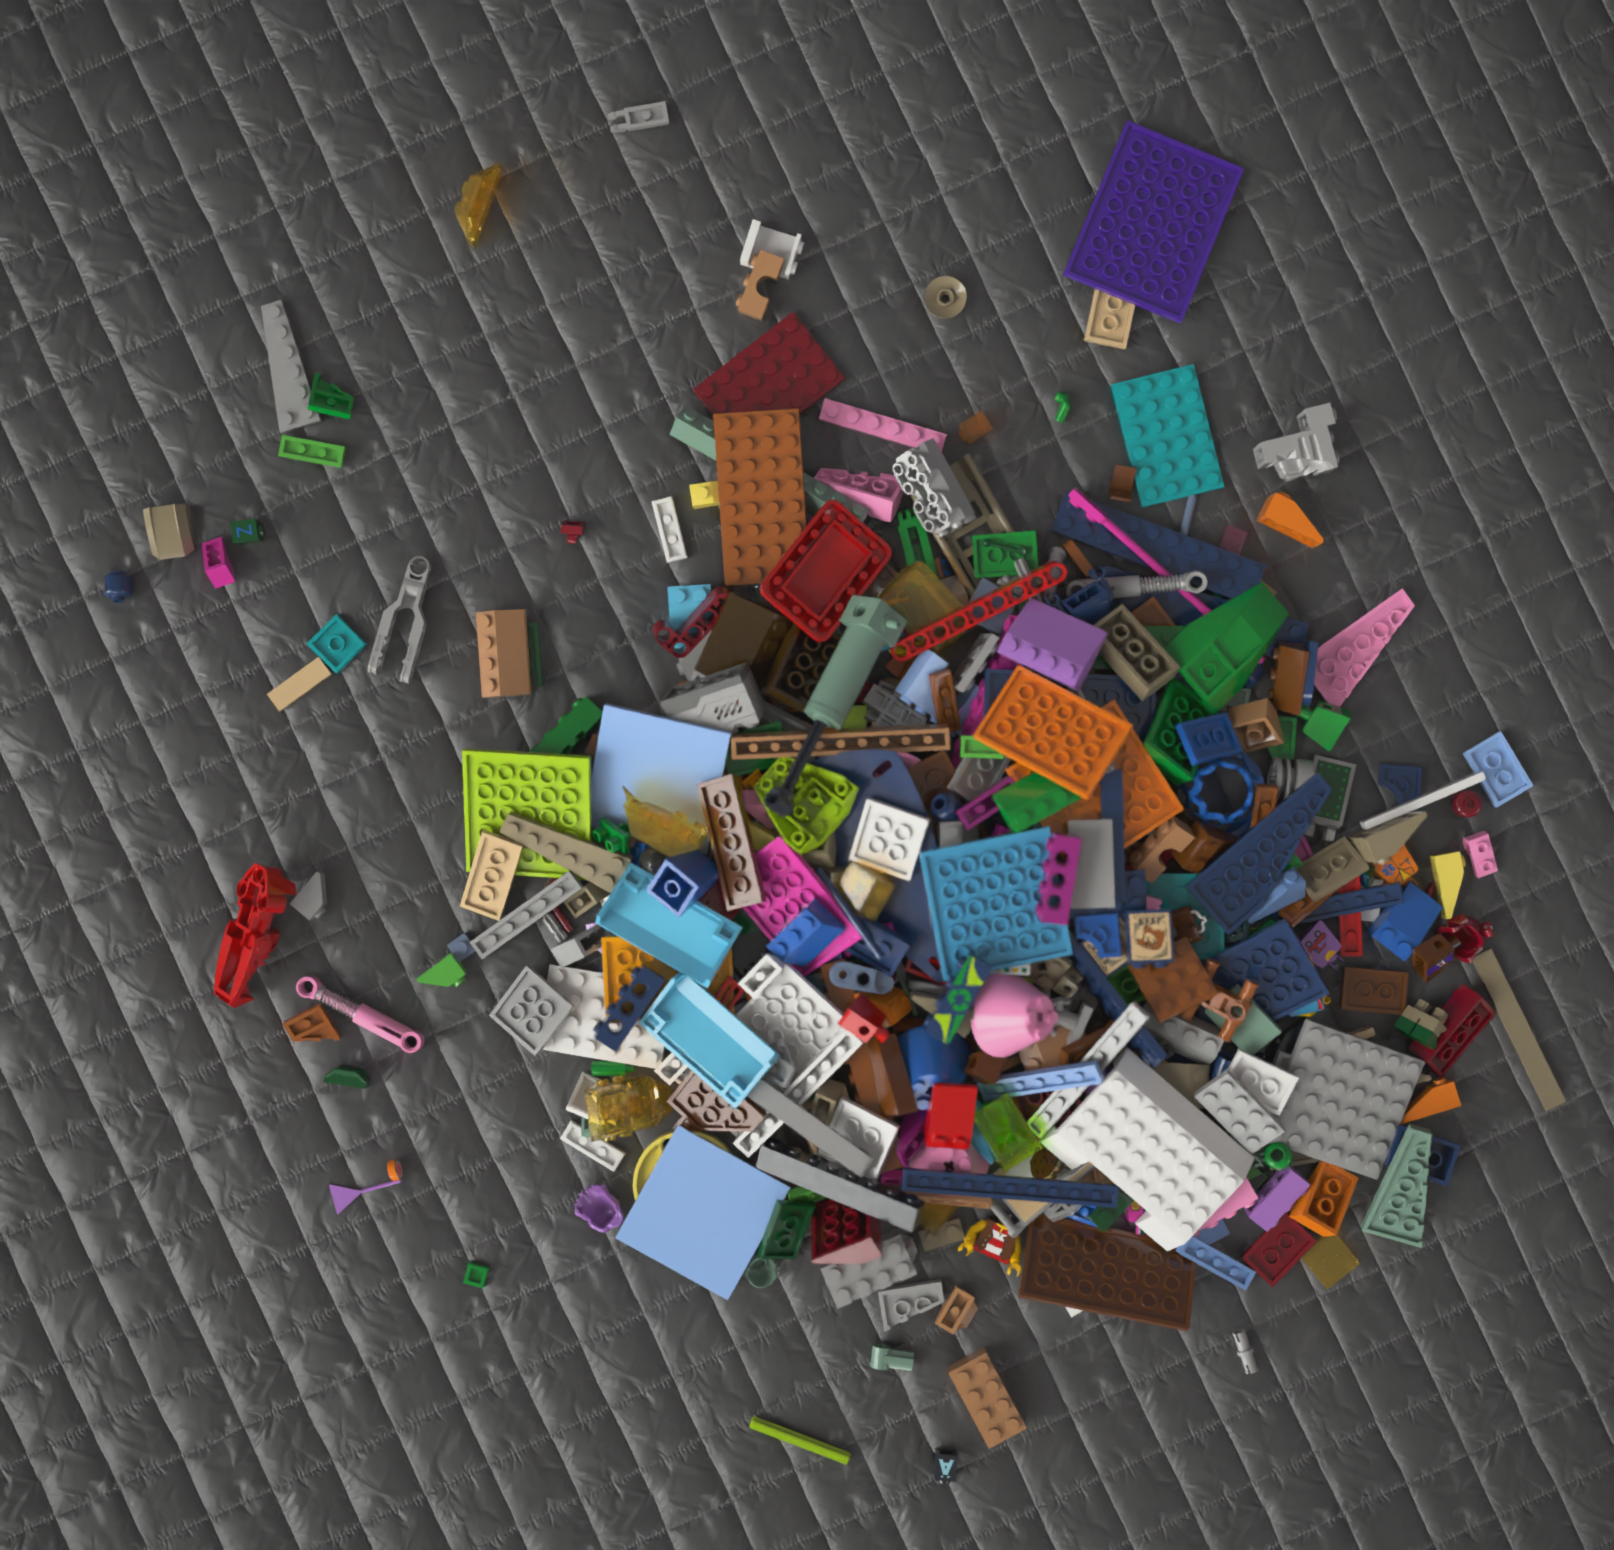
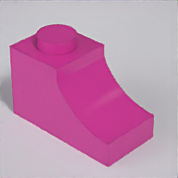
M219 537L202 543L205 572L215 589L235 582L234 568L230 562L223 538Z

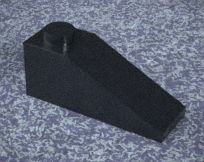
M1324 1006L1325 1009L1315 1012L1311 1017L1303 1016L1283 1030L1280 1035L1274 1038L1271 1045L1273 1047L1272 1052L1276 1053L1279 1049L1292 1054L1305 1019L1320 1023L1328 1008Z

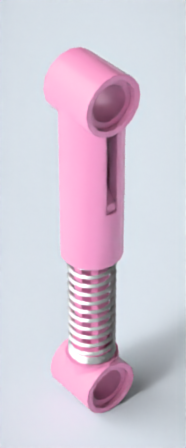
M305 976L299 979L296 984V991L301 997L316 999L319 1002L322 1001L323 1004L326 1003V1006L329 1005L333 1009L336 1008V1011L339 1010L343 1014L346 1013V1016L349 1015V1018L353 1017L352 1022L396 1044L405 1052L413 1053L424 1045V1036L420 1031L413 1030L364 1003L356 1005L357 1003H353V1000L350 1001V998L347 1000V997L343 998V995L340 996V993L336 994L337 992L330 991V988L327 989L316 976ZM306 981H310L313 984L312 992L305 990L304 985ZM409 1036H414L417 1039L415 1047L408 1044L407 1039Z

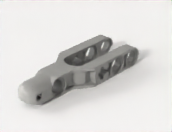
M423 556L413 557L409 561L398 600L383 611L368 664V673L380 674L397 613L401 609L410 608L414 611L415 618L408 639L409 647L406 658L402 661L404 665L399 681L409 684L412 680L427 627L421 606L427 588L431 565Z

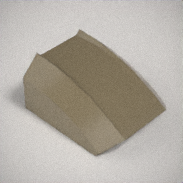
M172 504L143 509L147 536L153 556L160 560L185 557L195 550L190 506L186 504Z

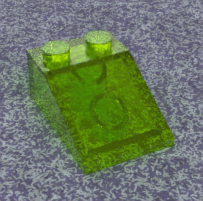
M1008 1093L974 1114V1123L1003 1173L1043 1149Z

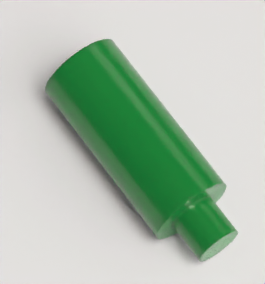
M592 1060V1076H626L627 1072H634V1065L607 1060Z

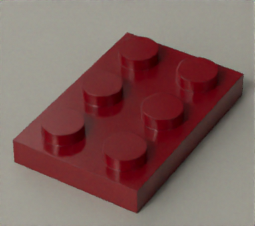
M1285 1212L1279 1219L1278 1224L1268 1232L1264 1231L1240 1257L1273 1288L1316 1243V1240Z

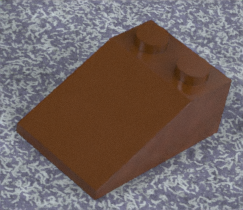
M1196 820L1190 827L1195 839L1181 853L1174 849L1171 854L1183 869L1199 874L1239 839V836Z

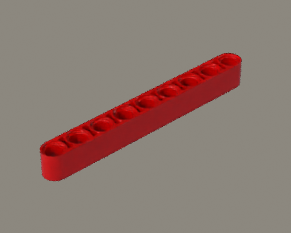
M1050 561L900 637L895 647H890L892 656L897 661H905L1062 582L1067 575L1065 566L1059 561ZM1053 567H1061L1060 575L1056 577L1051 576L1050 572ZM1035 576L1042 578L1039 586L1031 585V580ZM1015 586L1022 587V593L1019 596L1011 594ZM995 596L1003 597L1001 605H992V600ZM976 606H982L984 609L983 613L979 616L972 614ZM956 616H963L964 622L957 626L953 624V619ZM941 625L945 627L942 635H935L933 633L936 626ZM923 635L926 640L922 645H917L914 643L915 637ZM899 645L906 647V652L902 655L895 653V648Z

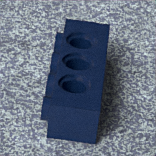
M643 963L640 967L635 966L630 974L632 978L627 985L625 983L622 985L617 993L619 995L617 1001L609 1004L605 1011L607 1013L603 1021L599 1020L593 1028L595 1032L593 1034L594 1038L614 1052L621 1046L665 981L663 976ZM642 983L646 988L644 992L636 993L634 992V986ZM624 1002H632L633 1008L630 1011L622 1010L621 1006ZM617 1019L621 1022V1026L618 1029H612L609 1027L610 1021Z

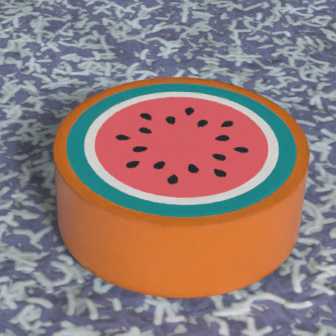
M398 1159L389 1160L387 1170L392 1181L401 1180L403 1178V1170Z

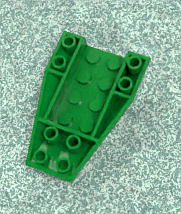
M1260 582L1187 624L1163 649L1180 666L1179 673L1201 697L1198 702L1212 716L1243 688L1289 613L1266 585Z

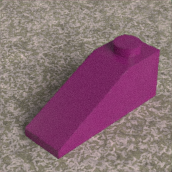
M1005 776L956 811L967 830L999 810L992 795L1015 783L1011 776Z
M918 1108L916 1112L903 1114L897 1154L904 1167H907L925 1143L924 1125L928 1109L921 1110Z

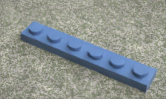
M1096 1060L1004 1074L1000 1076L995 1084L984 1085L978 1081L977 1085L984 1101L1102 1084L1104 1077Z

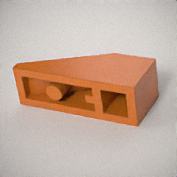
M1446 1077L1433 1080V1084L1427 1085L1408 1103L1400 1125L1461 1106L1454 1081L1446 1079Z

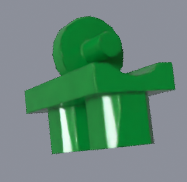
M605 817L599 819L600 827L593 830L594 841L600 843L606 840V848L611 853L618 850L624 854L630 852V848L627 846V841L631 837L630 825L626 822L614 824Z

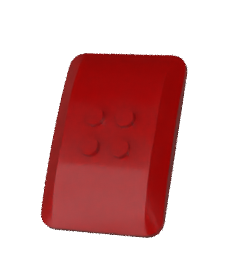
M836 500L827 501L819 509L760 586V591L764 598L817 642L826 641L841 623L839 620L852 595L862 596L892 555L890 546L864 523H861L862 521Z

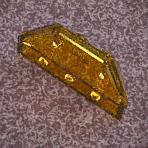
M495 163L470 175L468 181L463 183L461 201H457L455 205V216L469 245L474 249L477 246L503 173L502 165L499 163Z

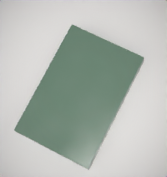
M1235 984L1229 991L1239 995L1242 988ZM1251 999L1252 1006L1243 1024L1237 1026L1231 1040L1241 1050L1254 1055L1279 1035L1282 1029ZM1235 1005L1234 1012L1237 1015H1242V1008ZM1206 1008L1205 1013L1222 1029L1226 1019Z

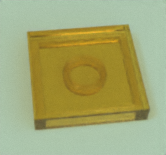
M1338 1235L1322 1236L1301 1257L1326 1290L1360 1264Z

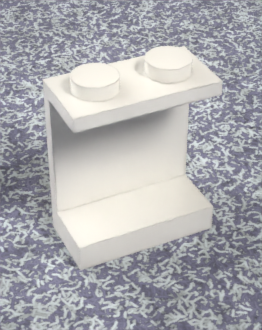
M753 219L740 258V264L753 268L754 266H751L754 254H759L761 249L785 259L779 277L789 280L790 274L794 275L798 265V262H795L797 254L801 255L804 242L801 241V234L797 233L796 237L763 227L760 221Z

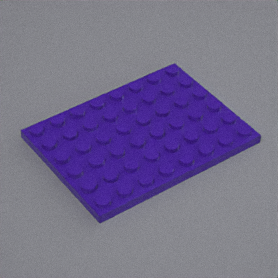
M1127 120L1063 276L1181 324L1244 168Z

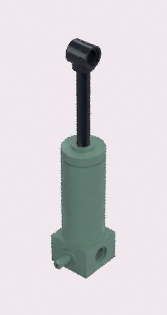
M852 595L839 620L847 628L804 709V712L815 722L782 786L771 789L764 799L765 806L780 817H786L794 810L795 801L792 791L825 727L836 730L842 728L883 646L895 647L907 623V620L882 599Z

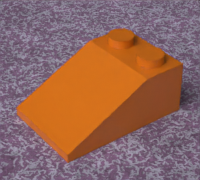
M1275 492L1266 499L1256 521L1311 548H1315L1323 543L1324 539L1296 502L1290 499L1291 496L1284 492Z
M1320 1161L1307 1180L1310 1184L1307 1192L1294 1202L1289 1217L1323 1237L1336 1236L1359 1178L1339 1166Z

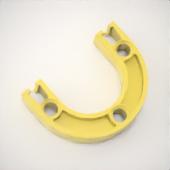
M675 1130L666 1132L654 1139L640 1156L633 1176L635 1201L665 1149L664 1140L670 1139ZM690 1130L733 1154L727 1145L713 1134L706 1131Z

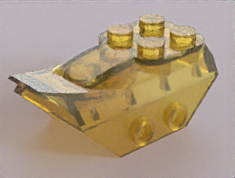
M624 785L622 786L626 795V802L623 806L633 837L669 857L702 848L709 835L706 832V826L697 821L694 824L688 822V816L679 811H676L674 814L659 806L641 802Z
M625 1076L612 1077L610 1082L609 1079L598 1080L596 1085L588 1086L585 1089L591 1142L602 1139L603 1141L616 1140L618 1135L619 1137L632 1136L634 1131L657 1126L666 1115L673 1111V1107L667 1102L672 1095L671 1088L655 1081L651 1076L626 1079Z

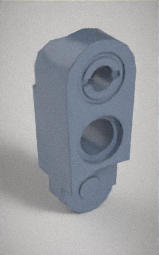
M845 961L834 963L829 971L831 983L841 988L884 994L890 992L894 986L893 978L883 972ZM842 970L846 972V977L843 979L839 977V972ZM861 973H865L868 976V981L864 985L858 983V976Z

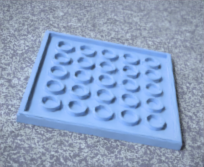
M605 703L591 777L592 828L600 827L599 819L605 817L614 824L626 822L630 825L631 837L676 848H684L691 843L700 852L707 855L711 841L697 784L723 777L732 732Z
M678 1124L615 1238L728 1300L764 1236L776 1200H784L790 1186Z

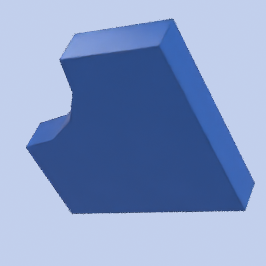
M1118 913L1074 916L1075 937L1092 943L1098 952L1099 958L1122 957Z

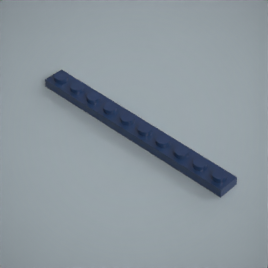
M903 1167L901 1190L909 1192L1111 1208L1117 1207L1119 1186L1116 1184Z

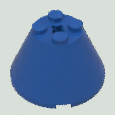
M924 1025L911 1028L897 1037L919 1109H928L934 1083L962 1084L968 1075L964 1071L969 1061L968 1056L972 1052L969 1044L960 1034H954L948 1045L925 1032L926 1026Z

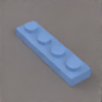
M1194 1236L1175 1250L1245 1291L1256 1274L1253 1269Z

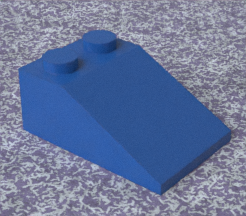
M1411 881L1402 888L1405 903L1387 906L1367 928L1372 937L1404 962L1413 953V948L1421 943L1443 908Z

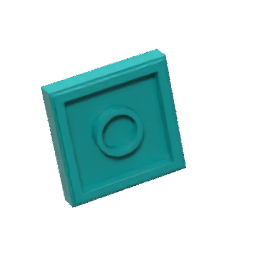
M336 614L307 645L338 674L367 643Z

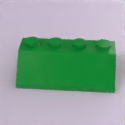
M1037 772L1027 775L992 795L1011 833H1019L1083 798Z

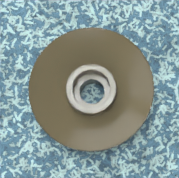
M951 276L935 278L928 284L924 294L925 305L930 313L943 319L957 316L965 307L967 300L963 284ZM947 296L949 301L943 302L941 297Z

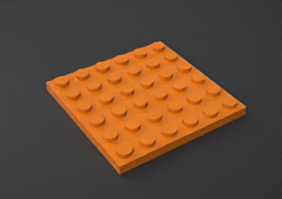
M1111 700L1101 707V709L1128 722L1115 700ZM1133 729L1112 761L1115 769H1122L1124 849L1184 810ZM1018 762L1005 769L1014 782L1035 772ZM1100 782L1089 800L1081 798L1039 821L1040 826H1049L1051 833L1068 834V821L1100 820ZM1064 851L1059 852V856L1064 860L1066 853Z

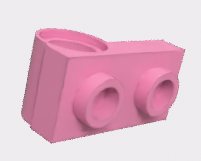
M1480 831L1462 839L1477 878L1498 871L1489 834L1486 831Z

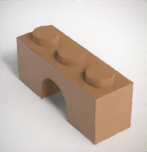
M761 249L759 254H754L751 266H754L752 273L746 275L743 286H746L744 294H739L736 302L739 313L763 321L770 300L761 296L757 291V287L764 279H772L778 282L785 263L784 258Z
M1173 816L1161 824L1152 835L1148 836L1145 842L1132 853L1128 861L1133 870L1144 869L1145 879L1153 883L1166 869L1159 856L1161 852L1166 849H1175L1181 853L1195 839V836L1187 824Z

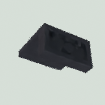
M760 931L738 935L732 946V964L742 974L743 978L767 953L775 956L766 947L770 942Z

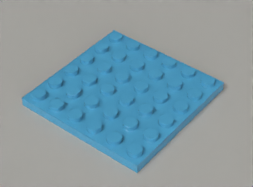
M1049 826L919 852L944 981L948 980L951 975H956L959 970L956 967L962 955L966 957L968 953L991 965V971L1072 955L1068 926L1041 922L1038 919V915L1035 914L1036 904L1041 899L1039 884L1041 880L1044 881L1045 872L1042 871L1043 861L1047 859L1049 851L1046 850L1047 838L1051 837ZM1058 873L1053 876V883H1059ZM1052 895L1049 898L1050 905L1058 902V895Z

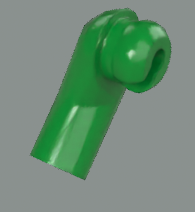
M1058 391L1055 401L1061 404L1054 420L1064 423L1071 408L1070 397L1068 393Z

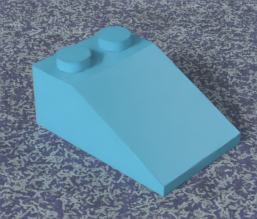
M711 585L668 587L670 624L678 629L712 592ZM705 612L703 617H710L713 612ZM692 627L688 632L695 633L698 628ZM677 643L674 648H681L684 643Z

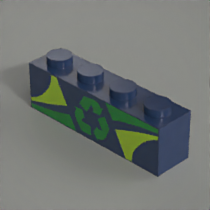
M970 953L966 957L961 956L956 965L959 970L955 976L951 975L945 985L948 987L944 995H939L934 1004L937 1006L934 1014L929 1013L924 1022L926 1026L925 1032L948 1045L992 969L991 965Z

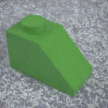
M451 953L416 980L419 983L445 987L454 984L457 987L466 980L464 976L469 972Z

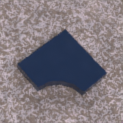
M1379 764L1377 785L1390 790L1396 798L1398 806L1421 796L1423 767Z

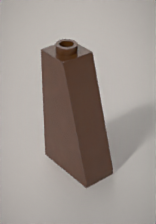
M896 1033L890 1034L883 1043L876 1037H871L868 1040L881 1115H902L918 1111Z

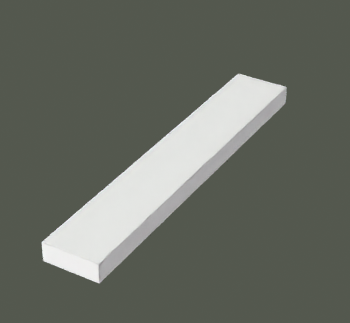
M1483 772L1473 773L1362 820L1360 824L1362 829L1368 830L1482 782L1486 777Z

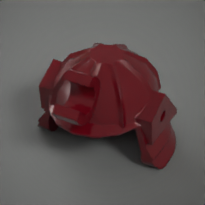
M1464 914L1447 920L1448 925H1444L1437 930V934H1441L1446 940L1453 935L1459 939L1461 946L1454 950V957L1465 963H1471L1475 956L1483 950L1482 946L1485 938L1494 936L1493 926L1490 921L1481 924L1479 920Z

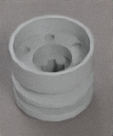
M1273 757L1268 771L1267 784L1278 785L1277 801L1278 799L1281 802L1289 796V793L1292 794L1314 775L1312 760L1295 759L1291 768L1289 758H1284L1282 761L1280 757Z

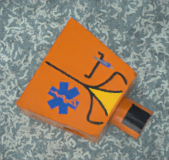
M1405 845L1396 854L1390 856L1391 860L1383 864L1368 863L1375 866V875L1386 884L1400 881V884L1404 887L1411 881L1414 885L1418 886L1417 882L1411 877L1418 871V867Z

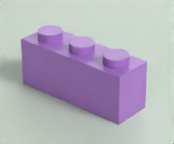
M1290 1165L1285 1170L1277 1171L1257 1193L1259 1199L1255 1200L1256 1203L1253 1206L1243 1209L1250 1219L1268 1232L1278 1224L1279 1219L1285 1212L1291 1210L1294 1202L1307 1192L1310 1184L1301 1173Z

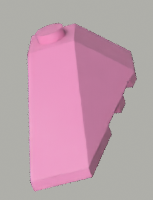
M820 468L814 479L869 509L868 515L881 521H892L899 509L904 493L896 477L886 473H880L879 477L868 476V472L863 471L860 474H849L847 470Z

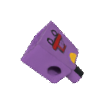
M1321 920L1313 921L1298 938L1307 954L1311 956L1315 966L1324 968L1328 963L1337 970L1344 963V960L1336 954L1342 945Z

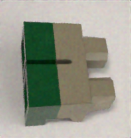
M1419 999L1414 1007L1410 1005L1406 1007L1394 1026L1401 1034L1435 1050L1438 1045L1436 1040L1441 1032L1447 1030L1443 1024L1448 1014L1436 1007L1431 1016L1427 1013L1432 1006L1426 1001Z

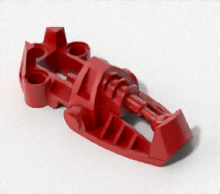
M254 863L243 879L238 882L236 891L239 897L237 905L240 906L238 917L230 920L226 926L218 956L214 982V994L232 1008L254 1000L250 995L247 983L251 976L255 974L258 966L265 965L264 959H267L269 957L268 954L275 950L281 933L280 930L270 927L274 913L281 914L285 910L286 897L284 894L296 895L295 883L284 878L279 868ZM234 975H235V979H234V982H233V986H232V987H228L229 983L231 982V980L233 979V977H234Z

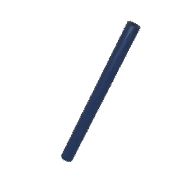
M821 867L814 872L827 886L848 920L877 960L883 958L885 954Z

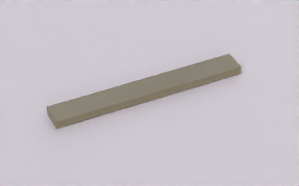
M1488 948L1478 953L1472 962L1544 1109L1548 1111L1565 1103L1566 1100L1492 949Z

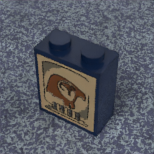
M1171 909L1124 912L1127 965H1133V969L1146 968V964H1155V968L1168 967V963L1174 962Z
M1118 915L1122 957L1099 958L1098 952L1092 943L1085 939L1078 943L1105 978H1108L1127 964L1123 915Z

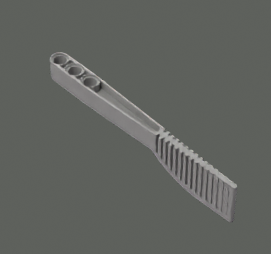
M761 1079L747 1095L858 1176L863 1177L875 1160L871 1155L765 1080Z

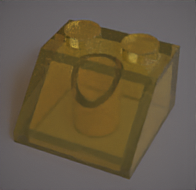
M851 860L836 888L856 916L875 922L895 885L888 873Z

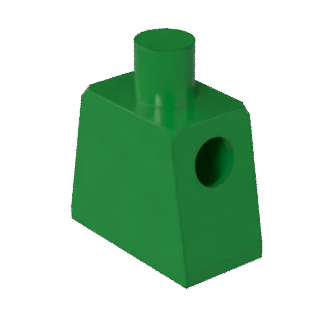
M1318 701L1313 709L1302 706L1301 714L1297 716L1306 720L1302 731L1330 752L1350 720L1351 711Z

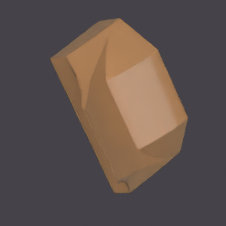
M956 1285L940 1309L935 1324L953 1335L956 1330L967 1328L978 1310L974 1302L975 1296Z

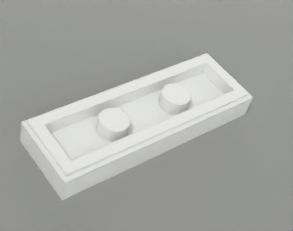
M670 496L652 501L667 563L687 559L688 556L673 497Z
M573 1120L570 1121L560 1138L615 1172L626 1154L596 1134L590 1138L581 1136V1125Z

